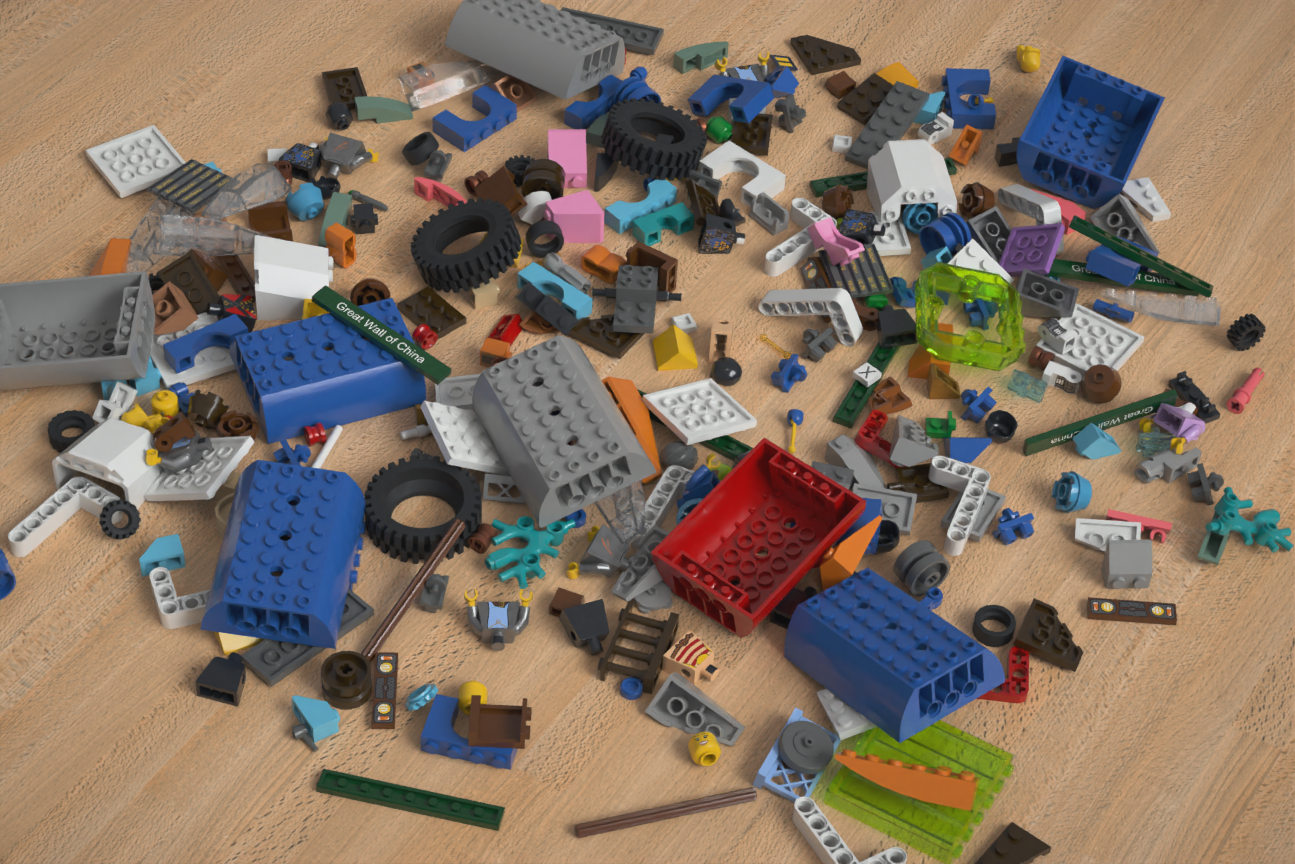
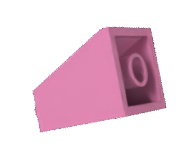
M548 129L547 159L553 160L563 167L565 171L564 188L587 187L586 129Z
M588 190L546 202L545 220L553 221L559 225L564 237V243L603 242L605 213ZM545 234L546 236H549L551 240L555 237L554 234Z

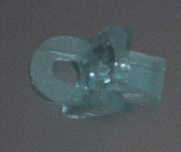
M1014 369L1007 388L1017 392V396L1022 398L1028 397L1040 403L1043 400L1048 384L1046 381L1034 378L1024 371L1021 372Z
M1152 427L1151 433H1139L1136 451L1141 452L1143 457H1150L1155 452L1170 448L1171 440L1177 438V436L1172 433H1160L1159 427Z

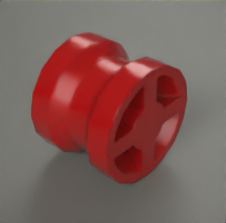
M421 324L414 330L412 339L419 343L423 349H430L437 342L438 335L431 331L428 325Z
M321 422L316 423L312 427H304V435L309 447L314 446L317 442H326V434Z

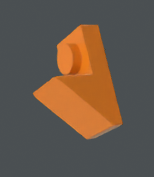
M966 124L948 157L966 166L972 154H978L983 132Z

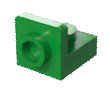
M885 294L864 297L866 308L872 307L881 312L882 308L888 305V298H885Z
M947 411L946 418L925 419V433L931 438L943 439V437H951L952 431L956 430V419L952 417V411Z

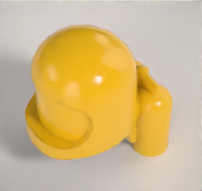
M1023 45L1016 46L1017 60L1020 62L1021 69L1029 73L1037 71L1040 67V50L1032 48V46H1025V48Z
M138 403L134 404L135 407L123 413L121 416L122 421L145 428L150 433H154L158 429V423H161L162 418L160 414L147 417Z

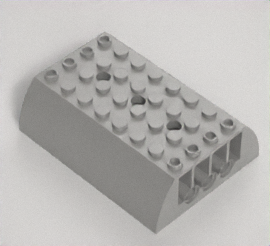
M464 0L454 15L445 42V46L564 100L598 85L610 74L617 76L623 73L625 63V46L622 37L616 35L613 31L602 29L597 24H590L583 18L574 17L567 11H560L553 5L544 4L540 0Z
M147 272L0 284V391L145 379L156 321Z
M560 335L555 336L483 370L478 377L472 396L473 409L540 528L657 473L585 352L572 339ZM553 411H560L556 416L550 415ZM572 440L578 441L575 445H567Z

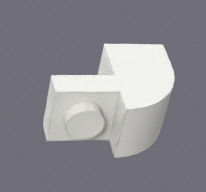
M537 191L527 195L525 199L528 204L518 211L520 219L531 225L539 222L544 217L546 202L552 200L549 192Z
M117 382L110 400L100 399L92 418L99 423L109 418L121 420L123 413L131 410L138 391L122 382Z

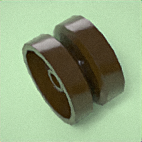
M537 159L530 162L524 170L522 183L523 197L525 198L527 195L537 191L549 192L552 200L563 197L565 185V171L563 167L550 159Z
M340 651L325 659L321 666L322 695L325 701L332 707L341 710H352L362 706L369 700L372 694L371 665L366 657L354 651Z

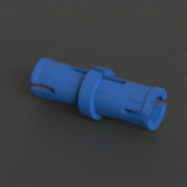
M1096 299L1093 305V311L1106 314L1111 319L1117 318L1127 323H1131L1133 320L1134 311L1121 308L1116 303L1110 304Z

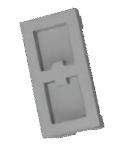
M766 193L760 194L758 204L754 199L752 200L748 216L771 235L775 236L788 229L789 212Z

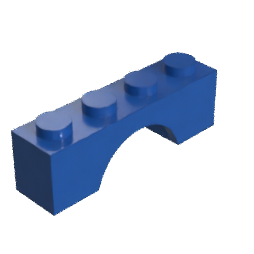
M611 74L599 83V98L590 102L575 101L564 111V124L573 129L589 128L597 118L610 111L613 106V93L622 80Z
M236 314L164 344L165 360L178 374L194 367L196 355L205 348L220 346L230 350L231 338L248 333V328Z

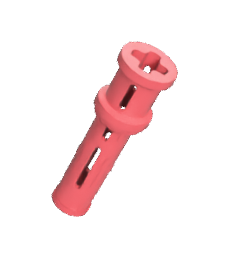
M1254 368L1244 384L1234 391L1233 397L1226 403L1229 411L1234 414L1243 412L1245 404H1248L1251 400L1252 392L1265 375L1264 371L1259 375L1262 371L1261 368Z

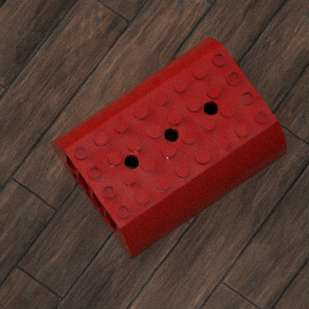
M763 438L651 552L652 559L661 577L674 594L738 637H746L814 567L825 551L832 547L863 515L866 508V500L771 441ZM793 522L796 524L792 528L785 527L786 523ZM760 551L768 552V554L764 557H759L757 555V553ZM735 580L740 581V583L737 586H734L730 582Z

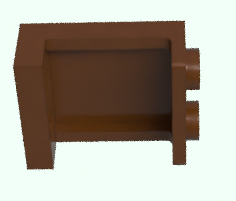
M505 166L501 167L475 188L478 198H483L484 201L487 198L492 199L493 202L499 201L500 204H504L509 209L511 216L528 204L526 199L519 194L514 184V174Z
M286 201L247 205L253 246L254 235L293 242Z
M639 241L627 250V265L658 267L659 291L672 293L676 289L678 259Z
M472 695L468 745L472 747L525 749V739L530 740L531 727L526 725V723L531 721L532 707H527V698H523L522 706L481 704V695Z

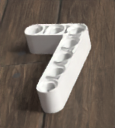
M1019 184L998 189V199L1002 205L1036 219V225L1062 223L1060 205L1056 200ZM1063 236L1060 241L1056 255L1061 254L1064 251Z
M804 198L793 199L790 218L804 230L766 253L765 274L771 277L779 276L818 251L819 249L816 250L807 228L831 216ZM831 217V219H832V221H833V223H834V225H835V227H836L837 222H836V220H835L834 218Z
M842 288L770 290L758 305L759 311L766 316L829 315L840 342L848 347L853 346L863 333V327L850 294Z
M935 456L931 461L929 479L936 484L963 492L961 501L947 531L944 550L947 554L958 556L964 550L986 497L991 476L984 469L945 456Z
M677 465L666 469L631 527L630 544L633 549L638 550V542L653 526L661 527L678 497H683L685 484L695 471Z
M73 477L9 532L8 540L12 555L15 557L28 555L80 508L100 518L103 507L109 502L120 500V498L85 477ZM117 511L113 514L112 524L121 521L123 518L122 511Z
M163 567L153 569L150 572L151 590L162 626L167 629H175L202 622L210 590L177 597L168 569Z
M803 796L794 802L792 820L823 864H906L907 853L899 847L889 848L859 862L811 798Z

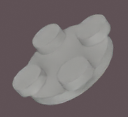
M660 581L633 598L639 606V612L642 614H648L651 610L669 609L673 603L671 589L664 581Z

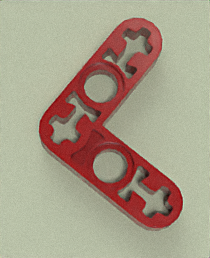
M873 410L859 429L854 441L859 447L893 467L901 468L890 460L891 443L879 436L888 421V417L880 410Z
M1017 646L1012 647L1008 655L1007 679H1005L1004 683L997 686L1001 689V692L995 693L990 690L976 699L1008 703L1025 702L1029 691V652ZM1017 656H1020V663H1016ZM1018 671L1021 672L1024 676L1018 678L1015 677L1012 673ZM1016 686H1020V694L1016 693Z

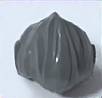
M674 441L662 449L660 461L667 467L677 465L691 470L698 462V451H696L693 445H686L682 441Z

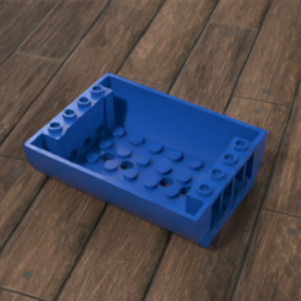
M1062 56L1018 142L1017 163L1023 179L1089 208L1096 209L1104 206L1117 196L1125 186L1165 97L1092 68L1089 65Z

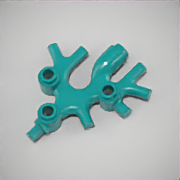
M1231 487L1224 489L1225 494L1214 507L1219 517L1206 524L1207 531H1214L1223 536L1227 535L1230 530L1237 531L1242 535L1246 545L1253 544L1254 541L1251 534H1254V540L1261 546H1267L1272 553L1279 550V546L1276 543L1288 552L1293 548L1294 545L1285 538L1291 535V529H1278L1276 525L1280 521L1278 511L1275 509L1262 510L1254 515L1252 521H1248L1238 513V510L1251 508L1253 506L1252 500H1239Z
M529 516L520 517L516 525H508L495 519L492 527L502 531V533L491 538L494 546L518 537L523 542H528V545L522 549L502 548L487 555V558L484 559L486 567L490 571H495L510 562H517L518 565L498 574V579L500 582H504L515 577L518 580L519 588L526 589L528 587L526 577L534 578L537 576L539 579H542L546 575L545 571L540 567V556L538 554H546L556 559L559 551L550 547L549 544L551 546H559L564 541V535L568 533V530L576 526L573 519L566 522L555 521L547 525L546 530L536 531L534 529V520Z

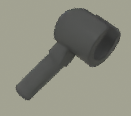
M304 724L292 727V735L295 740L303 738L313 752L318 750V747L308 736Z

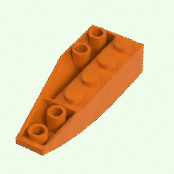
M616 377L602 379V382L657 472L642 479L643 485L662 477L649 410L633 381Z
M843 749L842 752L835 754L836 760L854 772L899 794L925 802L971 811L973 808L980 780L979 777H974V772L961 770V773L951 772L952 768L946 766L930 768L922 764L903 763V761L897 759H879L880 756L873 754L861 756L856 755V751Z

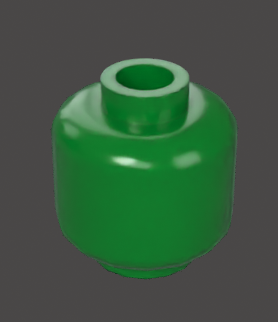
M721 116L712 117L706 124V135L717 144L723 141L728 142L733 136V133H731L732 125Z

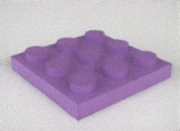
M1062 223L1013 227L999 265L1011 277L1020 276L1024 268L1041 275L1049 274L1065 231V226Z

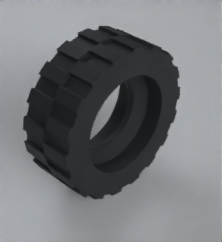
M68 410L57 414L48 424L50 445L57 452L62 453L95 426L93 418L88 413L77 410ZM69 428H80L83 430L80 435L75 437H64L61 434Z

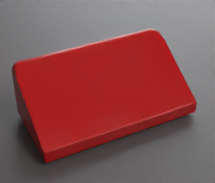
M519 314L502 316L488 338L510 343L511 346L523 329L519 326L523 321Z

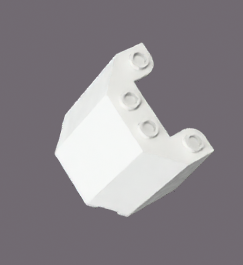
M926 139L887 141L876 155H872L868 159L867 196L881 223L896 221L900 216L901 204L938 202L937 213L939 217L948 212L956 213L957 199L944 157Z
M254 235L257 319L259 321L302 319L304 299H312V296L325 285L329 287V282H333V258L329 256V249Z
M109 418L95 425L52 460L56 489L59 490L77 471L120 485L124 489L126 501L131 502L138 510L146 500L144 494L164 470L159 463L154 466L146 463L147 450H157L153 435L149 430L114 418Z

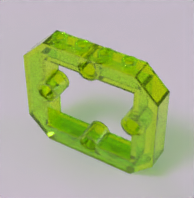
M941 262L919 273L914 285L916 336L917 342L938 360L994 371H1001L1018 361L1020 354L1025 352L1026 342H1023L1025 329L1022 328L1024 318L1023 314H1021L1022 300H1020L1019 291L1000 274ZM936 290L956 294L957 298L965 303H972L975 298L998 302L999 322L996 331L1000 335L1001 343L985 340V337L980 332L974 330L968 331L966 335L938 330V319L945 303L942 298L937 296Z

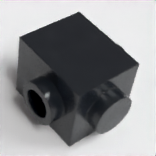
M373 203L353 204L354 215H350L351 227H355V233H375V225H378V214H374Z

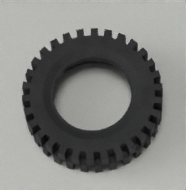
M631 98L630 101L624 99L622 102L619 101L616 105L612 106L601 136V142L604 144L603 148L608 150L607 154L614 156L613 160L616 162L621 161L620 165L623 167L629 166L630 171H640L639 174L643 176L645 173L649 174V178L653 179L655 176H658L659 180H665V177H667L669 181H674V178L677 180H682L683 177L688 178L690 170L697 171L707 143V137H705V131H702V126L697 125L698 122L695 119L690 120V115H683L682 110L678 109L676 111L673 109L674 106L671 105L666 107L663 102L656 104L651 99L646 102L643 98H639V101ZM638 132L650 133L656 136L659 133L671 135L674 137V144L655 142Z
M472 198L468 199L467 203H464L463 200L458 201L457 206L450 204L448 205L449 209L445 211L443 208L438 210L439 214L437 216L432 214L429 217V222L425 220L422 223L423 228L418 227L416 230L418 235H413L412 239L414 242H411V254L422 278L432 289L434 287L437 291L443 289L446 293H449L451 289L454 293H459L460 288H463V291L466 292L469 291L471 286L474 289L480 288L479 284L482 282L485 285L489 284V279L492 277L496 280L500 277L499 272L505 273L507 271L506 266L514 264L513 259L518 258V252L521 251L520 245L522 244L520 234L509 209L504 204H500L499 201L493 202L492 199L488 198L486 201L483 198H478L476 202ZM477 232H488L486 238L469 251L453 255L442 253L447 246L461 237Z
M415 455L410 456V461L408 462L405 461V458L398 459V465L391 462L388 464V470L382 467L379 470V475L374 474L372 482L368 483L364 494L365 521L370 540L373 539V544L376 547H381V552L386 554L390 550L391 558L396 559L400 555L401 561L406 563L408 558L412 559V564H419V559H425L426 561L455 519L462 520L465 523V529L446 554L448 560L454 558V551L460 555L464 552V546L470 547L468 539L472 534L476 533V529L482 523V495L479 483H476L474 475L469 476L468 469L464 468L461 470L459 466L447 464L446 460L440 462V456H434L433 460H428V455H422V460H417ZM415 496L440 498L453 508L456 515L450 521L430 528L409 527L391 518L393 511L401 502Z

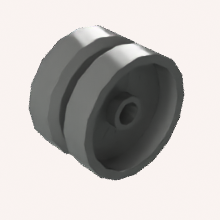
M922 540L911 544L898 556L894 563L893 571L901 582L905 583L913 595L924 596L927 590L932 587L938 588L949 574L950 564L942 554L938 553V550L931 542Z

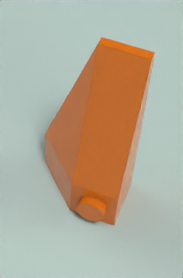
M111 238L89 276L126 273L131 239Z
M933 322L909 360L907 377L927 380L929 367L932 363L949 375L953 324Z
M880 515L836 547H829L822 556L824 560L820 565L824 591L853 575L882 520Z

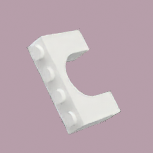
M731 141L726 142L699 161L698 172L719 180L724 175L732 172H743L754 177L741 190L740 202L748 207H751L753 199L757 204L759 203L760 194L766 193L769 197L773 198L785 188V174Z

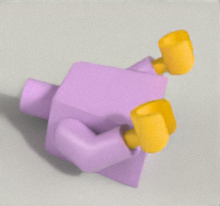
M1161 403L1157 413L1152 415L1151 419L1142 418L1139 421V428L1143 430V433H1150L1152 431V424H1158L1175 436L1180 437L1171 440L1170 450L1176 448V454L1183 452L1184 443L1187 444L1191 440H1197L1205 431V422L1189 411L1165 403Z

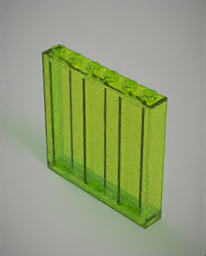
M941 720L901 743L897 742L879 727L866 730L853 749V751H856V755L865 756L866 754L880 756L879 759H897L903 761V763L922 764L930 768L946 766L952 768L951 772L961 773V770L974 772V777H979L980 780L972 810L968 811L925 802L899 794L874 783L844 764L827 787L824 804L944 864H951L954 859L958 860L964 849L963 844L970 842L974 834L973 828L975 825L980 826L985 815L983 813L985 809L990 810L995 799L993 796L995 793L1000 794L1005 783L1003 781L1005 777L1010 778L1015 767L1012 765L1014 755Z

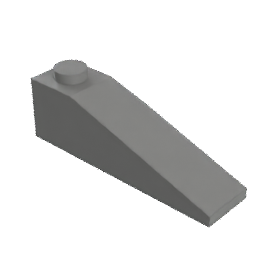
M1118 194L1090 216L1095 226L1115 236H1120L1160 253L1140 216L1130 201L1123 195Z
M900 415L897 416L889 453L893 464L904 467V465L911 467L937 456L939 453L938 446L935 443H930L931 437L924 434L925 431L918 422Z
M843 434L827 442L825 461L830 465L853 469L852 488L854 483L887 489L871 453L859 447L853 438Z
M653 526L640 539L637 544L638 550L636 554L628 560L630 565L626 571L621 573L611 591L614 596L628 602L663 580L654 564L651 552L670 532Z
M677 672L668 676L645 711L665 726L678 728L694 734L710 732L714 734L718 742L729 746L734 745L745 729L744 725Z

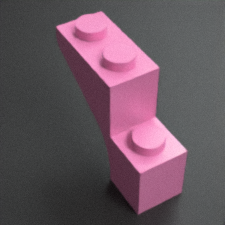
M831 217L816 222L807 228L816 250L823 247L827 251L833 266L840 264L841 267L851 263L852 260L859 258V253L865 250L862 243L840 234Z

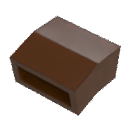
M842 71L828 78L824 86L833 96L840 99L856 88V81L850 78L845 71Z
M558 587L549 605V614L559 617L564 609L584 604L585 598L583 595Z

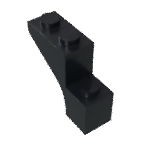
M526 282L514 296L529 310L535 312L565 336L578 321L577 318L551 297L543 294L530 282Z

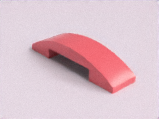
M414 178V193L426 201L434 198L447 207L450 204L457 206L458 201L462 200L464 203H467L458 192L447 185L427 178Z

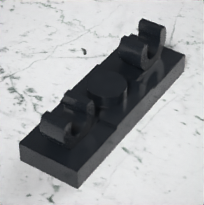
M1186 371L1178 373L1177 378L1169 380L1168 386L1173 390L1175 389L1181 400L1195 404L1198 409L1196 416L1203 420L1205 424L1220 418L1216 405L1211 404L1210 398L1206 397L1193 383V379L1186 375Z

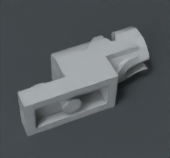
M1195 447L1189 452L1186 451L1180 455L1176 454L1174 449H1164L1150 456L1148 460L1145 459L1138 463L1136 466L1139 469L1135 470V475L1142 483H1149L1162 478L1169 484L1195 469L1197 464H1199L1202 452Z

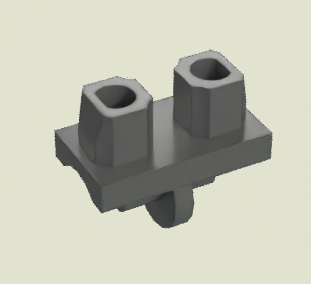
M788 95L786 99H778L775 103V110L783 112L778 120L779 126L787 127L788 133H793L794 127L802 123V119L806 117L805 109L799 108V105H796L794 95Z
M442 150L433 151L424 170V176H429V179L441 183L452 160V153L444 154Z
M690 170L689 180L693 179L718 199L722 181L709 177L704 173Z
M829 327L819 335L817 329H806L803 332L804 339L802 341L805 345H808L806 347L807 350L801 356L804 359L810 356L815 362H819L826 354L820 348L821 346L829 353L838 344L831 336L834 330Z
M1203 463L1197 464L1198 471L1187 473L1190 487L1202 484L1200 487L1191 489L1194 502L1206 500L1207 505H1212L1214 502L1210 489L1215 492L1219 491L1220 487L1224 484V479L1221 475L1215 474V472H1211L1207 477Z
M433 573L427 579L420 605L424 606V611L436 613L437 609H442L449 576Z

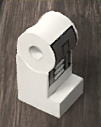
M941 112L937 115V119L921 126L918 131V137L926 139L930 145L937 143L952 135L954 120Z
M1052 318L1038 327L1040 337L1061 355L1075 348L1078 333L1073 329L1068 331L1061 326L1057 319Z
M1049 361L1043 372L1040 386L1048 389L1049 385L1062 389L1067 394H1075L1079 391L1082 375L1071 368Z

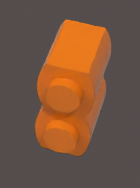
M337 222L329 226L325 231L326 248L329 249V256H332L335 263L346 269L356 260L357 253L354 248L356 236L352 231Z
M594 245L581 256V268L591 275H597L599 279L609 284H613L617 280L619 265H627V261L622 256L611 253L601 245Z

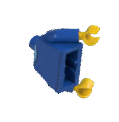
M714 453L707 456V464H702L686 482L682 495L683 498L677 500L678 509L689 500L704 499L720 483L715 472H710L711 468L716 469L721 463L719 459L715 463H711V460L716 456Z

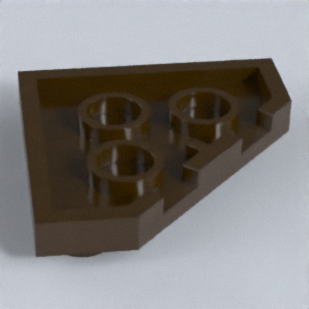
M801 35L790 40L791 46L811 75L861 65V58L853 48L810 35Z
M614 314L602 315L601 319L590 320L589 317L581 318L570 330L571 336L618 359H621L645 333L613 332Z
M1034 598L1013 645L1075 672L1084 652L1080 646H1076L1073 642V635L1066 624L1061 623L1058 619V612L1055 607Z

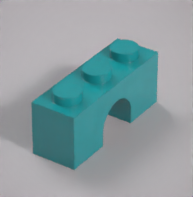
M683 202L634 219L632 235L639 242L648 246L661 242L662 229H669L677 236L692 231L694 229V214Z

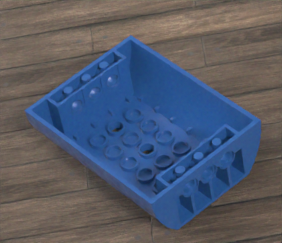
M393 298L358 306L414 343ZM330 313L233 336L230 341L231 359L268 444L304 435L305 426L312 427L319 422L322 423L325 430L336 425L341 426L414 407V404H422L426 401L425 377L371 340H364L365 336ZM325 347H331L332 350L326 351V350L323 349V348H325ZM291 357L293 359L290 361H286L283 358Z
M256 460L244 469L237 482L201 622V630L336 649L366 509L365 498L361 489L347 473L264 460ZM287 535L291 539L283 541L280 539V537ZM274 571H279L282 573V575L275 577L272 576L271 573Z
M868 567L797 605L786 632L784 657L899 743L1005 682L1003 667L995 654Z

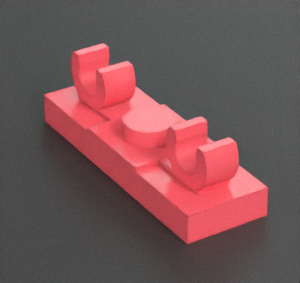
M1108 509L1106 520L1141 522V532L1151 530L1149 540L1151 541L1155 534H1160L1162 537L1161 543L1165 542L1166 534L1170 533L1172 526L1171 522Z

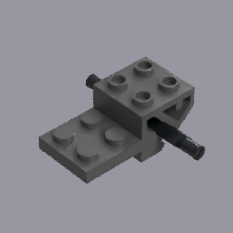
M619 265L616 289H592V297L616 299L613 332L653 334L656 301L681 302L682 293L657 291L658 267Z

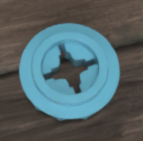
M434 683L420 686L407 697L405 706L409 711L419 709L435 697L438 688Z

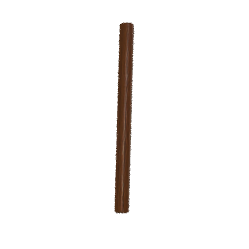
M455 519L365 646L361 654L368 661L373 660L376 652L383 646L425 586L427 579L432 576L465 529V523L462 520Z
M754 787L589 821L576 824L575 833L577 838L751 802L757 799V793Z

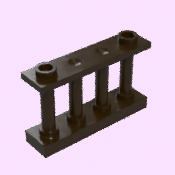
M628 601L626 608H622L618 619L620 622L605 658H600L598 664V671H601L600 681L605 682L608 672L611 671L640 679L644 683L643 692L652 694L662 671L663 655L671 648L678 631L679 614L671 612L668 620L664 621L633 614V602ZM629 622L661 630L662 635L655 638L626 629ZM624 638L654 646L656 650L655 653L647 654L621 647L620 643ZM615 655H620L646 662L649 667L648 670L644 669L642 671L613 663Z

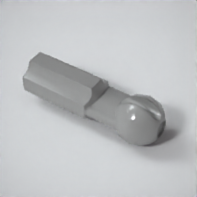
M549 253L544 257L543 265L546 270L555 273L560 279L573 285L584 294L591 288V282L573 267L564 263L558 254Z

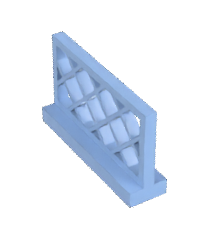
M795 707L783 730L795 721H812L803 717L804 711ZM823 728L831 740L835 742L833 744L835 753L841 740L838 735ZM778 737L759 769L753 786L760 790L762 786H765L792 802H795L800 797L794 794L792 788L803 787L804 797L810 798L825 769L813 774L815 778L805 780L803 773H799L792 768L784 769L783 759L778 750ZM797 773L800 781L790 783L787 774ZM782 775L785 784L777 785L771 779L772 777Z

